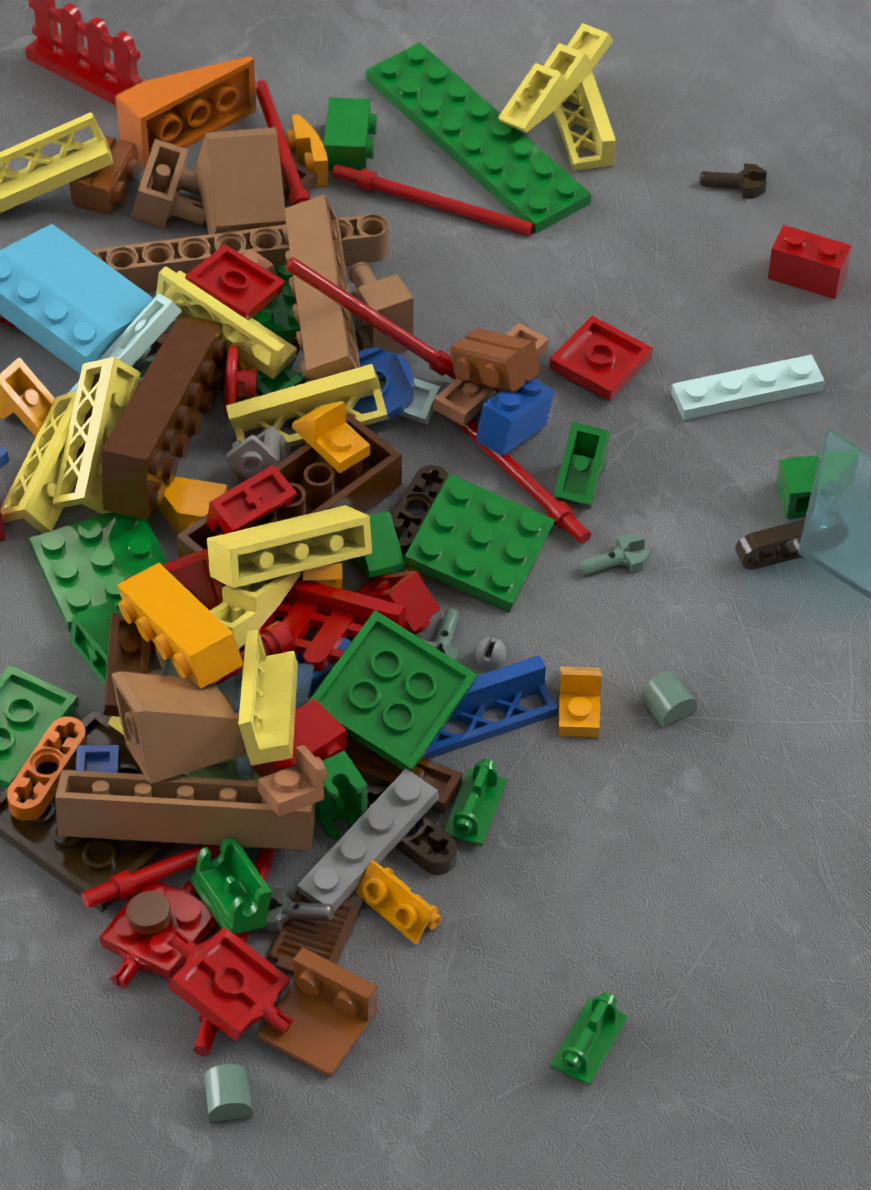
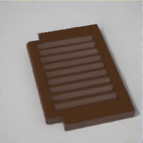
M297 889L292 902L312 903L302 896ZM350 895L334 912V917L330 921L290 919L285 922L281 933H277L267 958L277 962L276 968L281 972L294 975L293 959L302 947L338 965L364 905V899Z

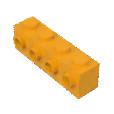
M160 563L117 585L122 601L118 602V607L124 619L129 624L134 622L137 625L145 641L152 640L155 643L159 654L164 660L170 658L173 661L176 670L182 678L189 677L201 689L219 681L223 676L243 666L233 632Z

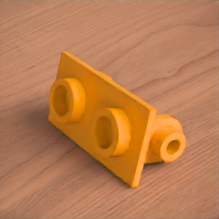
M374 860L370 861L355 894L364 899L369 906L414 944H418L426 927L433 930L440 924L442 916L438 914L439 908L435 905H430L418 894L412 893L411 888L396 877L390 867L383 868Z

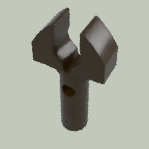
M744 163V168L739 173L703 171L700 174L699 181L701 185L737 187L742 191V198L753 199L766 192L767 171L756 164Z

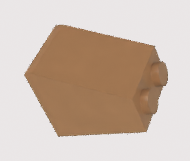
M276 127L205 133L195 166V174L208 233L216 234L285 225V203Z
M130 672L111 674L125 744L149 784L246 754L244 741L238 725L239 713H235L230 695L228 693L222 694L215 683L200 689L190 678Z

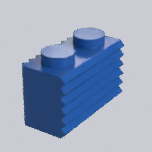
M533 378L529 382L525 381V385L515 392L502 390L501 393H497V396L488 399V402L483 404L476 436L477 442L499 455H505L548 424L546 420L549 419V408L552 407L550 402L553 401L552 396L555 395L553 389L541 383L540 380Z

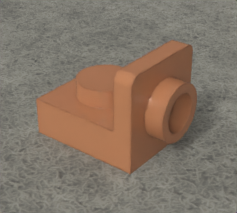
M305 745L295 748V766L258 779V792L278 816L324 800V781L327 779L325 765Z

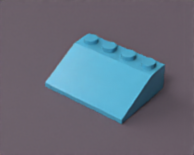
M53 224L0 250V315L79 374H81L82 365L97 361L154 299Z

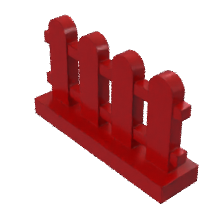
M29 0V7L34 10L36 24L32 27V34L37 36V39L25 48L28 60L115 106L116 95L144 81L137 74L136 61L141 58L140 51L135 49V42L130 34L120 31L114 37L108 35L107 25L98 17L92 18L88 23L83 22L79 9L71 3L58 9L55 6V0ZM57 22L60 23L61 35L58 33ZM84 36L87 38L88 49L84 45ZM110 50L113 51L114 63L111 62Z
M298 578L281 604L261 626L259 633L260 636L263 635V630L270 626L275 617L284 618L282 623L288 628L295 642V648L292 651L303 654L305 668L316 672L325 669L330 662L337 663L345 652L338 649L344 637L350 636L355 638L374 610L407 630L405 605ZM312 626L320 628L311 642L303 640ZM245 644L239 649V651L245 650Z

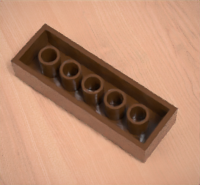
M184 314L178 315L101 450L103 510L148 520L153 508L161 505L165 492V481H174L180 458H186L192 436L199 434L205 412H211L217 390L222 391L225 385L226 369L222 368V360L225 357L227 340L222 338L221 322Z
M348 413L346 415V423L370 444V455L339 473L313 447L306 443L275 465L297 492V496L293 498L292 505L284 510L278 507L241 530L344 505L364 513L402 485V454ZM208 514L203 516L177 535L178 558L208 549L207 538L223 535L222 528L219 527L212 531L206 524Z

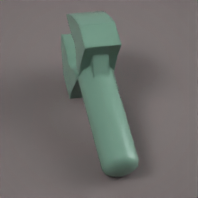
M626 533L616 537V548L614 551L581 560L578 568L582 575H588L617 565L626 566L631 574L643 571L649 563L651 548L639 553H632L631 551L644 549L645 538Z
M449 608L445 611L436 639L432 642H425L459 662L460 648L452 647L451 642L460 613L456 609Z

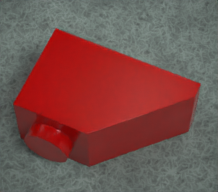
M415 570L372 577L356 591L359 594L405 605L407 631L414 635L425 630L431 623L429 618L440 609Z

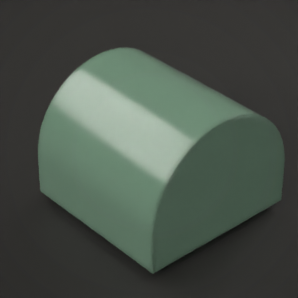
M664 671L657 674L646 683L642 690V702L662 727L697 711V701L672 671Z
M223 1064L209 1069L204 1075L209 1122L253 1117L247 1069L237 1064Z

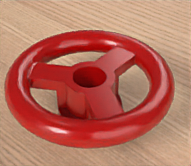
M234 344L228 347L226 359L224 413L227 419H229L226 406L237 403L238 397L255 398L257 389V368L239 370V348Z

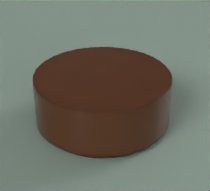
M142 892L134 896L127 906L130 926L139 934H157L163 931L171 921L172 914L169 901L159 892Z

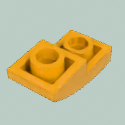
M299 114L292 115V129L286 130V139L290 150L295 152L296 163L305 164L307 169L317 173V184L315 187L328 186V159L322 141L304 118Z

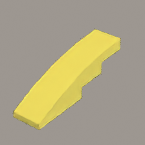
M582 23L569 44L566 46L559 43L544 66L538 63L533 65L499 115V121L527 133L549 116L573 93L613 43L610 34Z
M301 571L236 588H231L228 585L222 588L223 602L210 610V612L233 632L238 650L245 644L246 631L259 630L286 597L300 577Z

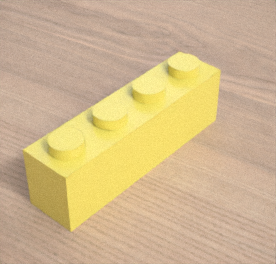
M344 505L207 538L210 577L231 588H236L372 554L370 516Z

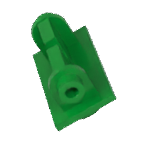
M482 759L480 763L475 764L473 769L468 768L444 828V831L453 838L483 846L508 779L498 776L494 761Z
M603 992L601 996L588 999L550 1064L551 1068L590 1086L628 1019V1015L618 1011L616 1006L617 998L614 995Z

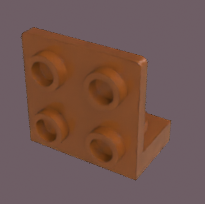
M302 947L293 959L294 983L276 1007L290 1019H293L294 1022L283 1036L265 1022L258 1032V1038L261 1042L321 1074L333 1077L377 1014V985Z

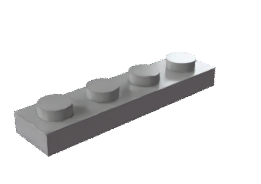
M406 768L297 885L299 893L312 903L331 904L335 912L359 886L370 861L374 860L379 864L439 799L438 790Z

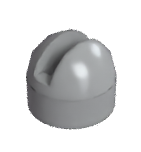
M488 636L479 641L475 648V663L480 669L490 672L502 668L506 664L507 650L502 640ZM487 650H493L491 658L485 656Z

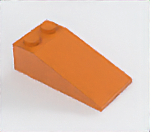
M246 56L146 80L116 95L119 137L121 140L132 142L137 146L141 168L145 170L155 139L186 149L202 141L205 133L219 132L256 112L254 59L251 56Z

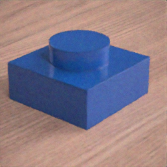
M77 745V771L119 773V745Z

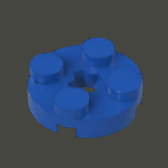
M379 347L359 351L360 367L372 364L380 382L386 380V384L382 386L383 389L381 391L389 418L387 420L398 416L405 408L412 404L414 399L415 383L408 362L400 354L384 351L383 348ZM374 395L360 398L353 410L361 414L378 410Z

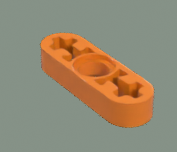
M62 717L50 725L7 790L9 810L15 818L28 821L36 819L44 813L56 795L61 771L72 770L76 764L77 745H87L86 730L82 721L74 717ZM70 734H74L75 738L69 737ZM60 737L67 738L63 745H61ZM44 762H54L59 766L54 773L49 775L40 774L36 771L37 767ZM33 791L34 800L27 799ZM19 798L27 800L24 803H20Z

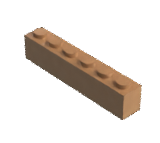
M325 194L285 208L286 224L282 225V231L290 250L285 252L287 263L292 257H295L349 293L339 221ZM296 276L290 277L289 284L297 300V303L293 304V312L301 331L296 332L298 344L304 353V358L300 360V365L306 380L314 381L359 368L360 360L353 314Z
M62 770L55 796L58 836L221 845L224 839L234 837L242 847L311 850L315 803L278 816L259 794L258 781L175 776L149 784L144 774Z

